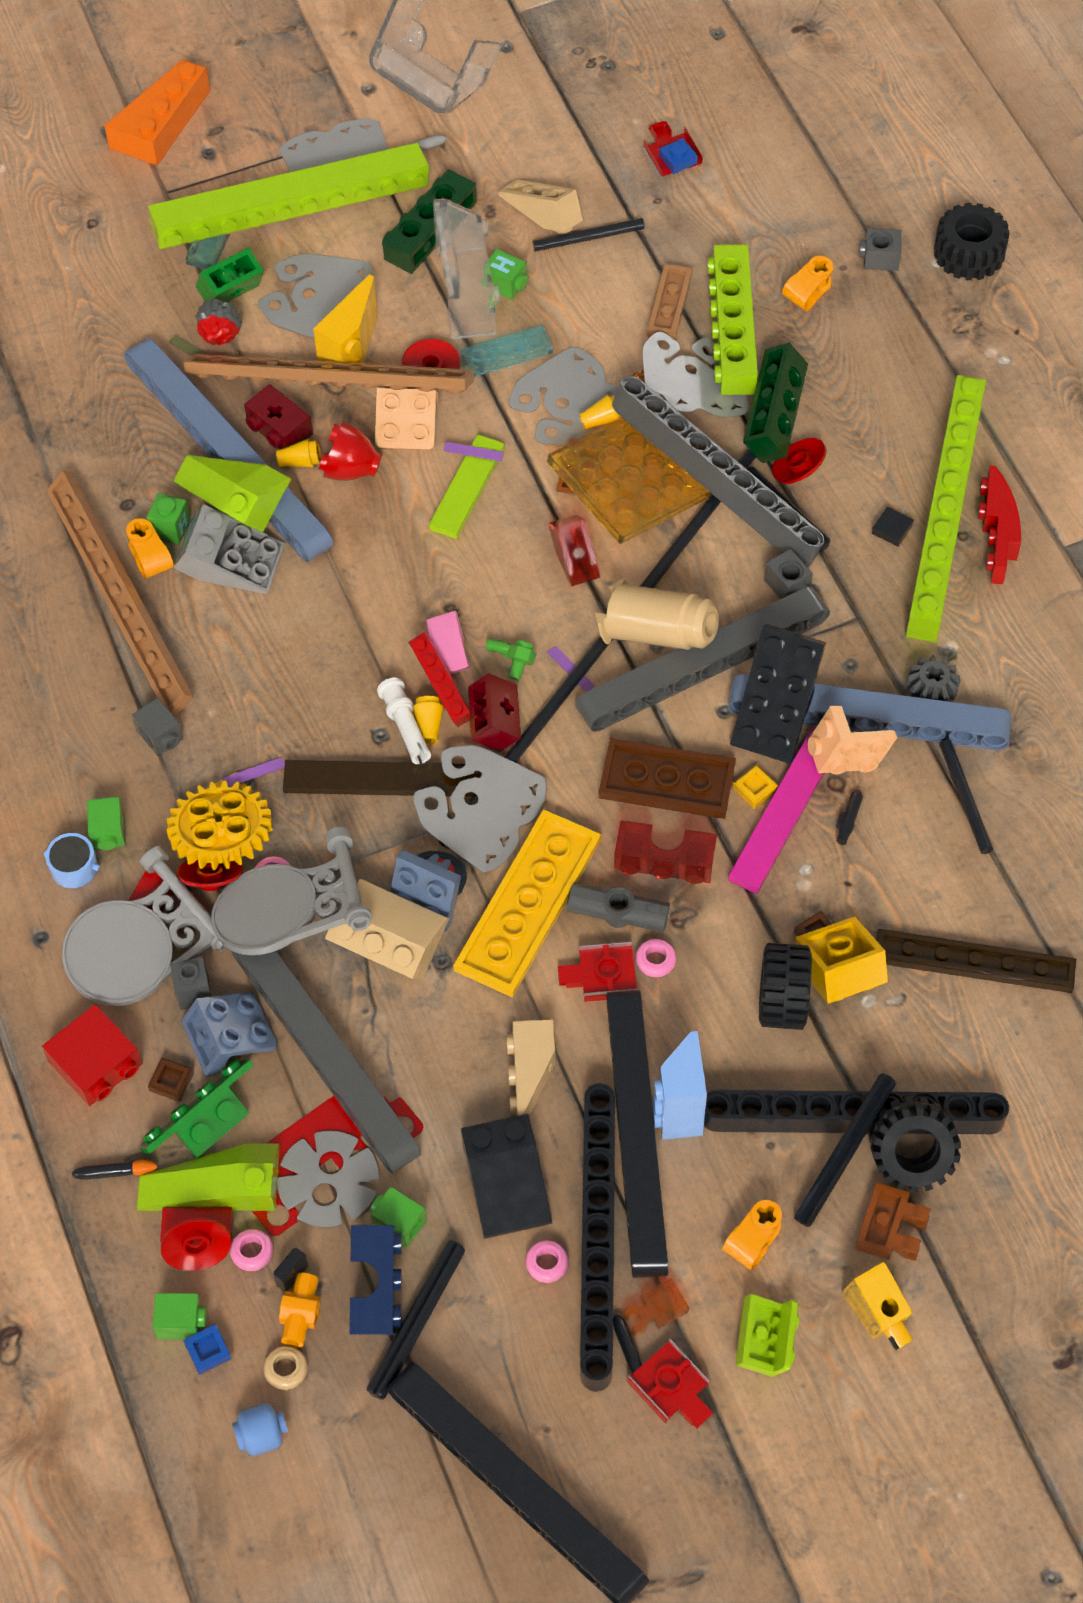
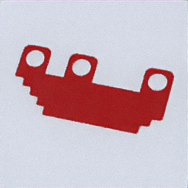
M334 1096L266 1143L280 1145L278 1177L297 1175V1173L281 1167L280 1163L288 1150L299 1140L304 1139L317 1152L315 1133L338 1131L347 1133L358 1138V1143L354 1150L362 1151L368 1148L360 1138L362 1134ZM383 1097L397 1117L406 1116L412 1120L414 1128L410 1134L413 1138L423 1131V1123L401 1097H398L393 1102H389L386 1097ZM331 1151L322 1155L319 1166L331 1158L338 1168L342 1169L343 1158L339 1153ZM277 1188L276 1205L284 1206ZM293 1207L288 1210L289 1219L284 1225L273 1226L267 1219L268 1211H252L272 1236L282 1234L297 1223V1216L299 1215V1212Z

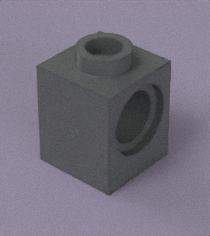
M867 228L866 240H860L859 257H864V269L899 270L901 230Z
M790 548L766 563L764 581L782 599L803 588L811 587L813 573Z
M156 698L132 714L136 731L157 756L164 751L172 750L183 740L179 722L159 698Z
M203 956L170 963L175 994L180 1010L190 1008L196 998L212 997Z

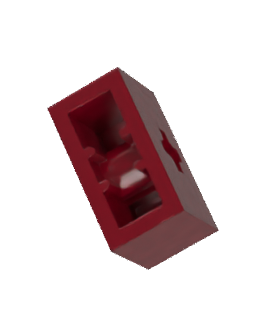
M271 384L244 404L245 421L252 431L259 432L266 437L268 443L275 449H284L313 435L311 416Z
M487 673L468 686L471 741L501 752L520 740L521 728L517 684Z

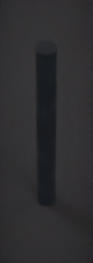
M642 218L533 240L534 252L643 230L644 222Z
M950 739L944 740L939 746L981 854L990 853L993 850L992 844L952 741Z

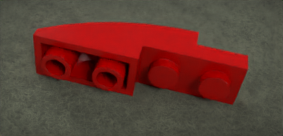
M990 466L988 476L981 478L980 495H985V501H980L978 519L983 520L982 532L989 533L988 545L993 546V553L988 552L986 570L991 571V583L1003 584L1007 561H1017L1021 546V524L1017 504L1008 483L996 466Z

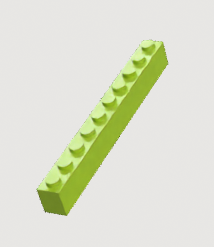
M417 142L148 205L150 227L159 250L265 224L428 186L429 165Z
M957 375L908 622L907 638L937 642L986 379Z

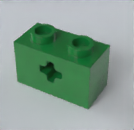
M247 248L201 271L196 289L204 301L219 299L227 303L258 287L264 270L251 250Z

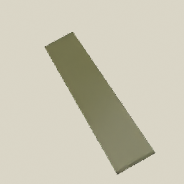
M176 335L169 341L170 344L191 356L194 353L207 354Z

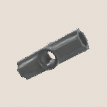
M574 883L569 895L567 911L604 919L610 926L615 928L631 925L664 932L670 903L632 895L624 887H614L607 890ZM615 905H622L626 908L622 910H616L612 907Z

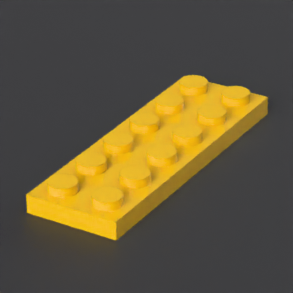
M543 809L454 963V971L513 998L567 903L573 884L578 883L599 846L601 834Z

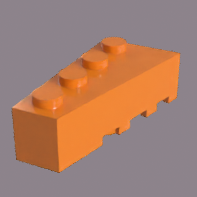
M183 59L104 125L109 149L158 166L209 94L210 86L207 68Z

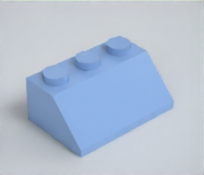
M691 1031L660 1067V1080H654L655 1094H653L654 1108H652L654 1128L661 1129L662 1140L703 1136L707 1092L698 1031Z

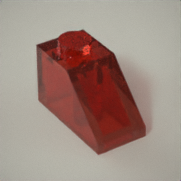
M573 515L548 523L556 555L570 586L600 578L586 520L578 515Z

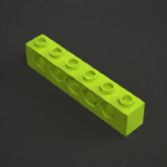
M748 244L714 245L713 257H708V274H713V278H709V296H715V300L710 301L711 317H716V321H712V339H717L718 342L713 343V361H719V365H715L714 368L715 383H720L721 395H754L758 371Z

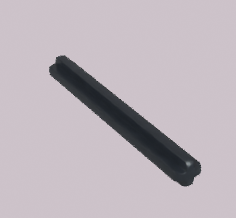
M881 1073L876 1079L796 1212L794 1219L805 1227H810L894 1089L896 1081L891 1076Z
M449 1240L445 1244L367 1386V1391L371 1396L380 1400L386 1398L388 1394L386 1388L398 1376L465 1253V1249L460 1243Z

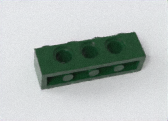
M450 169L441 178L438 177L430 190L425 195H421L416 205L401 217L399 223L392 231H388L383 237L384 260L412 274L477 203L476 183Z
M790 342L765 349L743 443L761 463L786 458L808 367V363Z

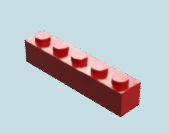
M424 632L410 640L408 643L453 723L460 727L470 721L469 706L431 638Z

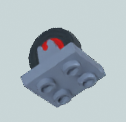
M402 850L396 858L390 892L449 918L444 930L446 932L452 923L457 896L462 893L466 884V866L459 858L443 851L430 850L419 853L416 856Z

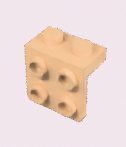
M385 385V388H377L376 446L389 449L431 450L435 445V418L439 393L436 390L422 392L418 390V387H414V389L393 390L390 389V386Z
M830 706L808 740V751L813 756L818 773L831 772L832 774H841L846 771L859 770L861 772H870L878 767L896 741L897 735L894 730L851 733L842 706Z

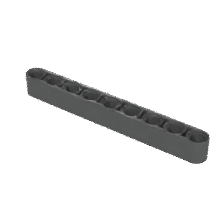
M630 376L621 380L613 399L612 407L622 418L781 553L791 548L807 567L814 562L824 543V536L816 527L643 381Z
M803 588L719 628L713 641L703 649L692 647L689 650L677 648L585 692L576 700L575 707L591 731L603 730L753 658L762 627L765 623L803 634L826 621L830 615V610L814 588Z
M231 951L240 967L386 1169L393 1174L421 1156V1151L411 1134L277 951L262 955H243Z

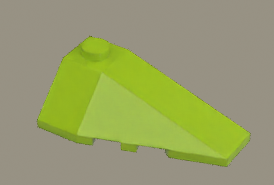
M186 455L173 482L241 523L264 532L291 478L263 464Z
M242 1144L140 1175L137 1210L162 1211V1208L232 1207L233 1211H276L280 1145Z

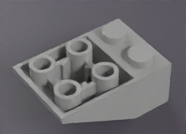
M203 504L190 521L173 568L202 582L267 594L285 543Z

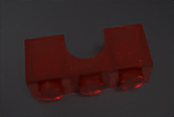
M620 820L614 853L615 870H621L626 874H649L659 879H684L692 884L711 883L717 834L685 829L682 843L674 849L664 850L657 847L652 841L653 825Z

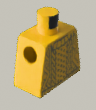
M885 1262L853 1279L842 1291L844 1297L873 1339L885 1333L895 1351L914 1340L903 1323L912 1315V1311ZM882 1310H884L888 1316L884 1315Z

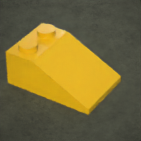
M371 274L313 328L317 361L364 363L378 316L374 276Z

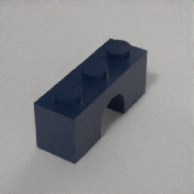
M351 1225L350 1262H367L371 1264L378 1273L379 1283L374 1293L370 1296L350 1298V1334L393 1335L395 1327H401L402 1306L395 1305V1290H402V1269H396V1254H402V1233H396V1225Z

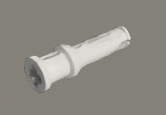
M397 677L386 679L377 688L379 697L384 699L387 706L386 714L396 722L412 762L419 764L417 757L419 755L421 762L425 763L430 759L431 752L412 714L414 705L412 700L406 697L404 682Z

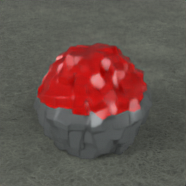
M219 299L205 301L202 306H199V310L195 315L198 334L211 345L217 344L221 346L230 343L239 334L242 321L234 305L230 302L225 303V301H220Z

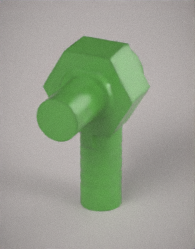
M491 638L486 642V649L488 651L504 654L506 658L513 661L508 676L511 679L520 681L525 665L534 664L537 653L533 651L534 645L528 642L516 640L515 645H510L508 642Z

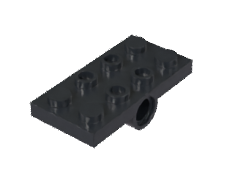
M766 623L763 625L730 745L791 764L805 716L809 711L814 696V684L827 642Z

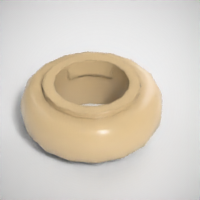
M281 1346L268 1354L264 1361L263 1371L270 1385L277 1389L289 1390L303 1382L307 1375L308 1364L306 1357L300 1350L292 1346ZM285 1359L294 1361L296 1369L292 1374L280 1376L276 1373L275 1368L280 1361Z

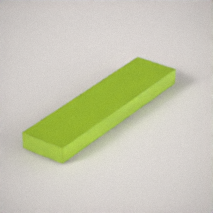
M478 434L471 445L500 452L505 450V443ZM466 455L429 523V530L458 539L499 461Z

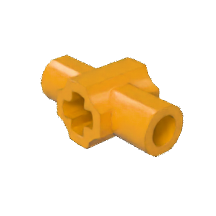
M298 1273L293 1292L285 1291L282 1297L279 1322L280 1324H285L281 1342L286 1346L303 1347L307 1329H315L318 1323L321 1299L320 1296H315L319 1279L313 1274Z

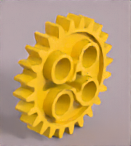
M226 780L222 782L221 787H216L212 781L210 782L209 789L206 790L199 785L197 786V794L187 791V801L177 799L178 808L170 809L171 818H167V833L172 850H177L179 858L186 857L189 865L198 860L200 869H203L207 863H211L213 870L217 869L219 863H223L225 868L229 869L230 861L234 860L237 864L242 865L243 856L253 859V849L263 850L262 842H269L268 832L273 830L271 810L268 809L267 800L261 799L260 792L252 794L251 786L241 790L239 782H236L231 788L228 787Z

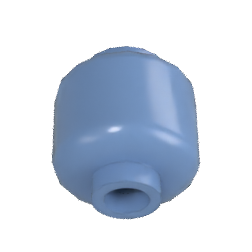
M269 1403L241 1410L237 1414V1421L232 1423L239 1450H246L250 1456H257L280 1448L283 1442L281 1434L288 1432L283 1412L275 1413L273 1406Z

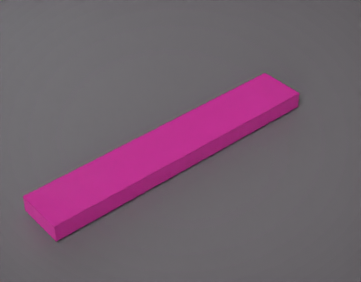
M812 727L730 872L729 882L756 894L760 891L824 773H818L813 756L808 751V740L816 728Z

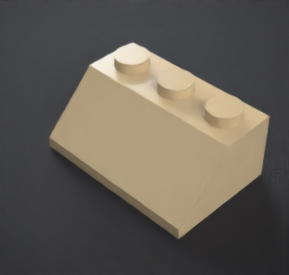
M360 879L357 882L362 905L370 909L372 913L369 927L356 931L346 923L329 929L325 939L411 979H424L449 918L364 879Z

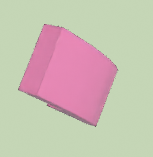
M457 611L427 619L429 637L450 674L470 669V663L463 642L465 639Z

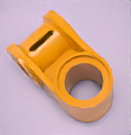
M815 256L810 259L802 269L788 279L783 287L782 295L804 311L811 309L817 300L831 288L832 280L830 275L833 272L834 266L832 261L825 256Z
M138 518L129 522L126 527V534L129 539L128 546L143 578L147 579L173 568L174 564L171 555L150 521Z
M771 1200L757 1202L743 1221L728 1236L722 1250L752 1271L760 1263L768 1248L781 1231L782 1211L780 1207ZM768 1217L772 1218V1222L760 1223V1218L762 1220H766Z

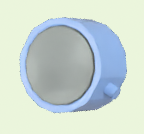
M67 833L60 835L52 840L47 850L44 851V857L46 858L52 878L57 884L65 888H78L86 885L94 879L96 872L100 870L92 843L81 834Z

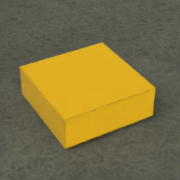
M756 765L733 783V789L753 809H756L775 794L778 785Z

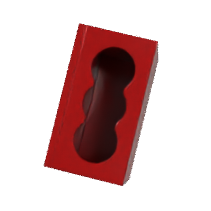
M96 1004L42 1045L48 1062L89 1107L96 1101H102L107 1098L118 1083L123 1079L128 1080L133 1077L142 1065L137 1048Z

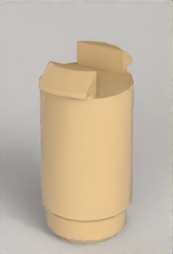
M621 579L609 587L611 597L608 603L607 614L595 612L596 627L606 644H610L612 639L685 650H689L692 647L703 649L715 638L719 624L718 611L710 599L699 598L698 595L693 593L632 586L625 579Z

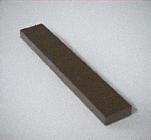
M285 760L283 792L414 796L416 791L435 786L441 788L445 792L446 797H450L460 781L476 777V771L474 774L453 779L445 775L442 763L414 764L408 762ZM452 763L457 769L465 766V764ZM469 792L464 797H473L475 793Z
M884 929L877 930L876 941L885 950L886 965L1072 993L1074 989L1076 958Z

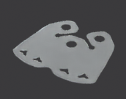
M356 119L339 123L329 132L310 131L293 137L285 142L279 151L290 171L293 172L387 150V145L379 121ZM361 125H363V126L371 125L370 127L367 128V130H365L364 128L360 127ZM347 128H350L348 130V133L340 132L341 130H346ZM317 138L313 143L307 141V139ZM295 144H297L296 150L288 149L292 148Z
M299 254L281 260L274 266L279 279L283 282H292L310 271L314 273L313 276L297 282L291 293V299L295 307L298 308V311H291L292 307L286 295L282 292H273L261 298L258 305L271 323L314 338L313 328L354 287H357L369 274L373 276L372 267L369 262L317 254ZM295 265L297 267L296 273H286V266ZM362 269H364V277L358 274ZM305 289H313L315 295L311 298L304 297L303 291ZM271 301H280L281 307L277 310L270 309L269 303Z
M656 332L644 343L642 355L645 384L658 395H662L666 402L677 411L691 412L701 408L712 415L721 417L741 416L750 411L745 395H721L720 383H715L714 369H710L707 364L697 357L679 355L670 364H667L664 359L670 358L680 350L677 341L667 334ZM703 337L693 343L692 350L695 354L709 364L719 365V361H713V355H706L702 350L704 346L713 349V343L715 342ZM658 341H666L669 344V349H661L658 346ZM687 364L693 365L697 372L695 374L688 373L685 366ZM681 399L682 401H684V402H686V403H688V404H683V403L677 404V402H679V400ZM717 403V405L722 409H719L718 407L712 408L711 406ZM733 404H736L737 406H740V407H741V408H737V407H736L735 409H731V408L733 407Z
M571 346L524 375L516 382L509 398L511 408L524 412H533L539 406L540 388L545 387L547 391L545 392L543 405L552 417L573 421V424L568 426L566 423L550 419L541 420L536 427L535 439L543 444L569 446L570 438L585 441L628 423L624 418H619V422L592 427L587 430L584 429L579 413L584 412L606 395L609 396L608 392H611L612 396L615 395L618 387L605 382V371L602 365L592 355L577 347ZM574 354H576L577 357L583 358V360H574ZM590 366L592 367V371L595 372L596 375L587 373ZM529 394L532 397L531 402L527 404L521 403L519 401L520 395ZM564 398L568 400L569 405L566 408H558L556 401ZM549 427H554L557 429L558 434L555 437H548L545 434V430Z
M479 746L450 747L441 753V762L445 775L454 779L474 774L475 771L482 773L480 778L474 777L460 781L450 796L455 818H448L447 813L449 811L445 792L439 787L432 786L416 791L413 796V803L422 826L431 835L483 873L490 872L503 864L516 849L519 843V827L533 821L537 816L546 794L545 777ZM455 756L463 757L465 759V766L460 769L455 768L451 762L452 758ZM538 784V786L535 788L536 795H533V792L529 787ZM469 792L475 793L478 796V802L475 805L467 804L464 800L465 794ZM428 797L435 798L438 801V807L434 810L427 809L424 805L425 799ZM530 805V808H527L525 814L522 815L521 806ZM509 836V839L505 841V847H503L500 838ZM486 854L496 855L495 858H491L489 862L486 863Z

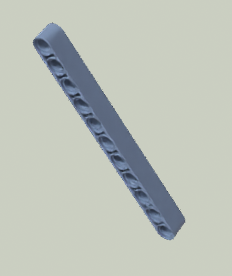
M148 337L123 353L128 366L211 458L267 465L151 338ZM287 487L269 523L297 554L308 563L332 548L334 545L333 540L325 527Z

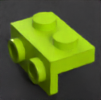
M754 1294L744 1297L736 1366L771 1377L790 1370L795 1359L793 1344L795 1332L799 1325V1315L797 1314L798 1301L789 1300L785 1303H778Z

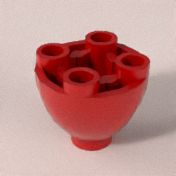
M343 421L341 426L334 424L329 437V441L333 442L330 454L324 452L318 468L324 471L323 477L337 481H351L367 475L374 477L382 454L376 452L368 437L354 425Z

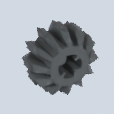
M934 655L930 657L929 661L920 657L917 665H912L909 668V676L906 679L907 689L910 690L909 695L911 697L941 701L954 700L958 693L957 688L960 685V676L956 674V665L947 666L948 661L946 658L936 661Z

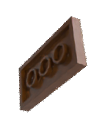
M610 738L599 789V799L725 819L736 758Z

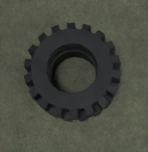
M965 203L964 206H953V210L948 209L944 213V217L941 216L934 245V257L937 258L939 267H944V272L947 274L953 273L955 278L960 279V277H964L969 281H972V278L981 280L984 279L985 275L989 277L994 275L995 270L998 271L1004 262L1010 234L1008 223L1003 220V215L995 213L994 208L990 206L985 208L983 204L979 203L977 205Z
M767 943L765 946L759 998V1021L762 1027L803 1030L808 1019L812 971V953L809 946Z
M912 1096L904 1097L905 1103L898 1104L896 1099L890 1102L892 1107L890 1110L884 1107L880 1110V1119L874 1120L872 1124L873 1132L869 1134L871 1152L879 1172L883 1173L884 1179L889 1183L894 1181L896 1188L904 1190L905 1186H909L911 1192H918L919 1187L924 1186L925 1190L929 1191L933 1189L932 1183L936 1181L941 1186L946 1182L944 1175L946 1173L951 1176L956 1170L954 1162L959 1163L961 1157L958 1150L961 1149V1141L950 1115L946 1110L943 1111L935 1101L929 1104L925 1097L919 1096L918 1101H913ZM923 1129L934 1135L933 1146L921 1157L905 1158L895 1151L899 1138L910 1130Z

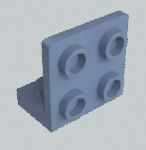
M253 992L196 998L181 1020L205 1077L218 1075L230 1056L273 1051L278 1046Z

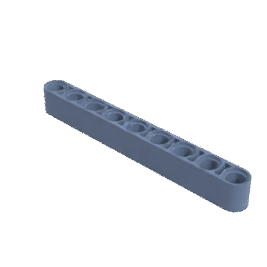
M737 675L732 679L728 709L735 715L739 714L749 675ZM814 684V696L803 723L804 725L818 726L830 706H842L850 731L894 730L897 737L938 743L950 739L953 745L1001 750L1009 746L1012 715L1005 709Z

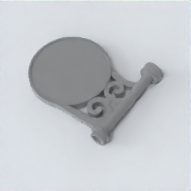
M335 827L326 833L327 849L330 853L336 854V857L323 865L305 869L282 864L266 865L247 871L237 880L229 883L217 897L211 914L212 927L219 941L235 953L262 955L282 949L294 941L346 923L356 931L368 928L372 920V913L370 909L363 907L349 855V850L353 846L350 831L345 827ZM340 869L341 877L337 880L334 872ZM323 881H326L327 885L325 886L321 884ZM336 902L342 904L341 909L339 911ZM329 903V904H330V907L327 908V909H324V906ZM317 913L322 920L312 923Z
M160 846L153 847L140 859V864L149 874L156 872L163 880L162 884L154 892L138 900H115L97 904L79 915L65 935L62 946V960L66 975L73 987L91 1001L108 1006H124L139 1002L154 993L172 975L170 963L193 959L210 946L213 949H218L220 952L227 949L219 941L213 930L211 915L166 864L168 855ZM169 889H171L180 899L181 903L174 912L169 914L162 913L159 909L162 904H166L167 911H171L174 908L173 899L166 895ZM153 904V911L147 907ZM164 922H165V923H171V925H170V927H169V931H168L166 925L164 924ZM184 926H191L197 929L200 933L199 941L172 962V943L179 948H186L194 942V932L189 927L184 928L187 938L183 939L177 936L178 930Z

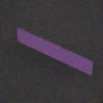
M446 442L443 450L500 462L504 452L451 442Z
M555 646L547 651L570 675L576 666L559 648ZM586 676L579 682V685L585 692L595 687Z
M281 757L223 777L222 780H226L228 787H231L236 782L242 783L285 768V764Z

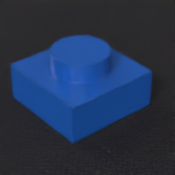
M683 138L659 149V157L673 174L697 164V154Z
M216 1324L183 1340L199 1375L232 1359Z

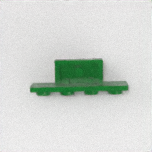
M235 1059L221 1070L223 1076L214 1084L209 1081L195 1092L198 1098L187 1106L183 1103L169 1114V1117L172 1119L162 1128L157 1125L143 1136L145 1143L139 1147L142 1153L150 1154L175 1133L194 1158H198L249 1114L230 1090L229 1086L254 1065L251 1060H241L239 1062Z

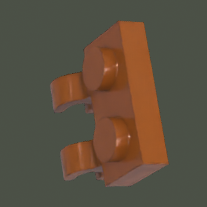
M876 1182L858 1236L856 1250L890 1260L892 1251H895L906 1259L916 1261L921 1240L899 1234V1228L903 1219L914 1227L926 1229L931 1209L908 1202L910 1192Z

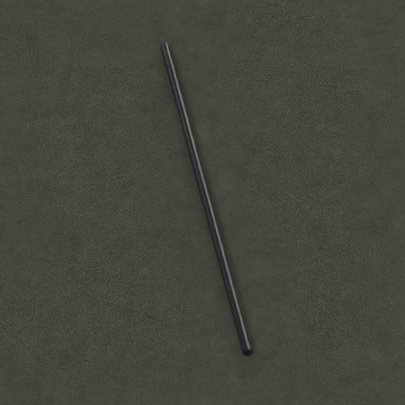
M747 449L738 462L747 469L756 456ZM713 494L709 497L639 587L654 588L721 503L718 498ZM601 636L504 758L516 763L608 647L609 644H606ZM475 794L468 804L475 805L478 802V796ZM439 841V844L442 847L449 849V847H447L445 844Z

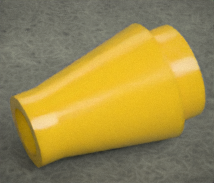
M606 395L587 410L579 413V418L585 430L619 422V418L622 417L612 407L615 395L610 397Z
M310 438L284 449L276 450L279 467L315 468V465L320 464L322 459L318 440L311 441Z
M436 696L418 697L416 704L413 706L415 720L426 745H433L439 742L438 735L444 706L441 704L440 698Z

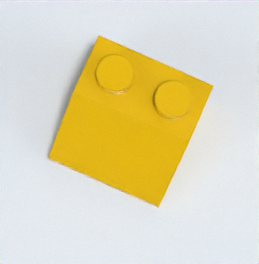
M855 916L795 937L797 945H806L810 948L812 953L811 982L827 1004L840 1001L848 996L870 990L888 982L885 950Z

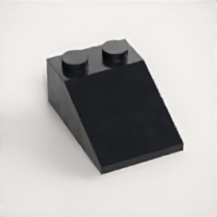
M528 1113L461 1128L462 1146L484 1239L552 1224L537 1147Z

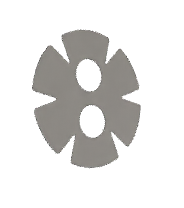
M338 1131L315 1133L317 1152L304 1139H301L283 1157L280 1166L297 1173V1175L278 1177V1193L287 1210L306 1201L297 1216L298 1220L316 1227L340 1226L342 1224L340 1205L352 1219H356L372 1203L376 1191L360 1185L359 1182L378 1180L379 1170L376 1159L369 1148H365L350 1157L358 1143V1138ZM327 1152H337L343 1158V1167L335 1174H327L319 1166L320 1158ZM323 1183L331 1184L337 1191L336 1200L328 1206L316 1204L312 1196L314 1189Z

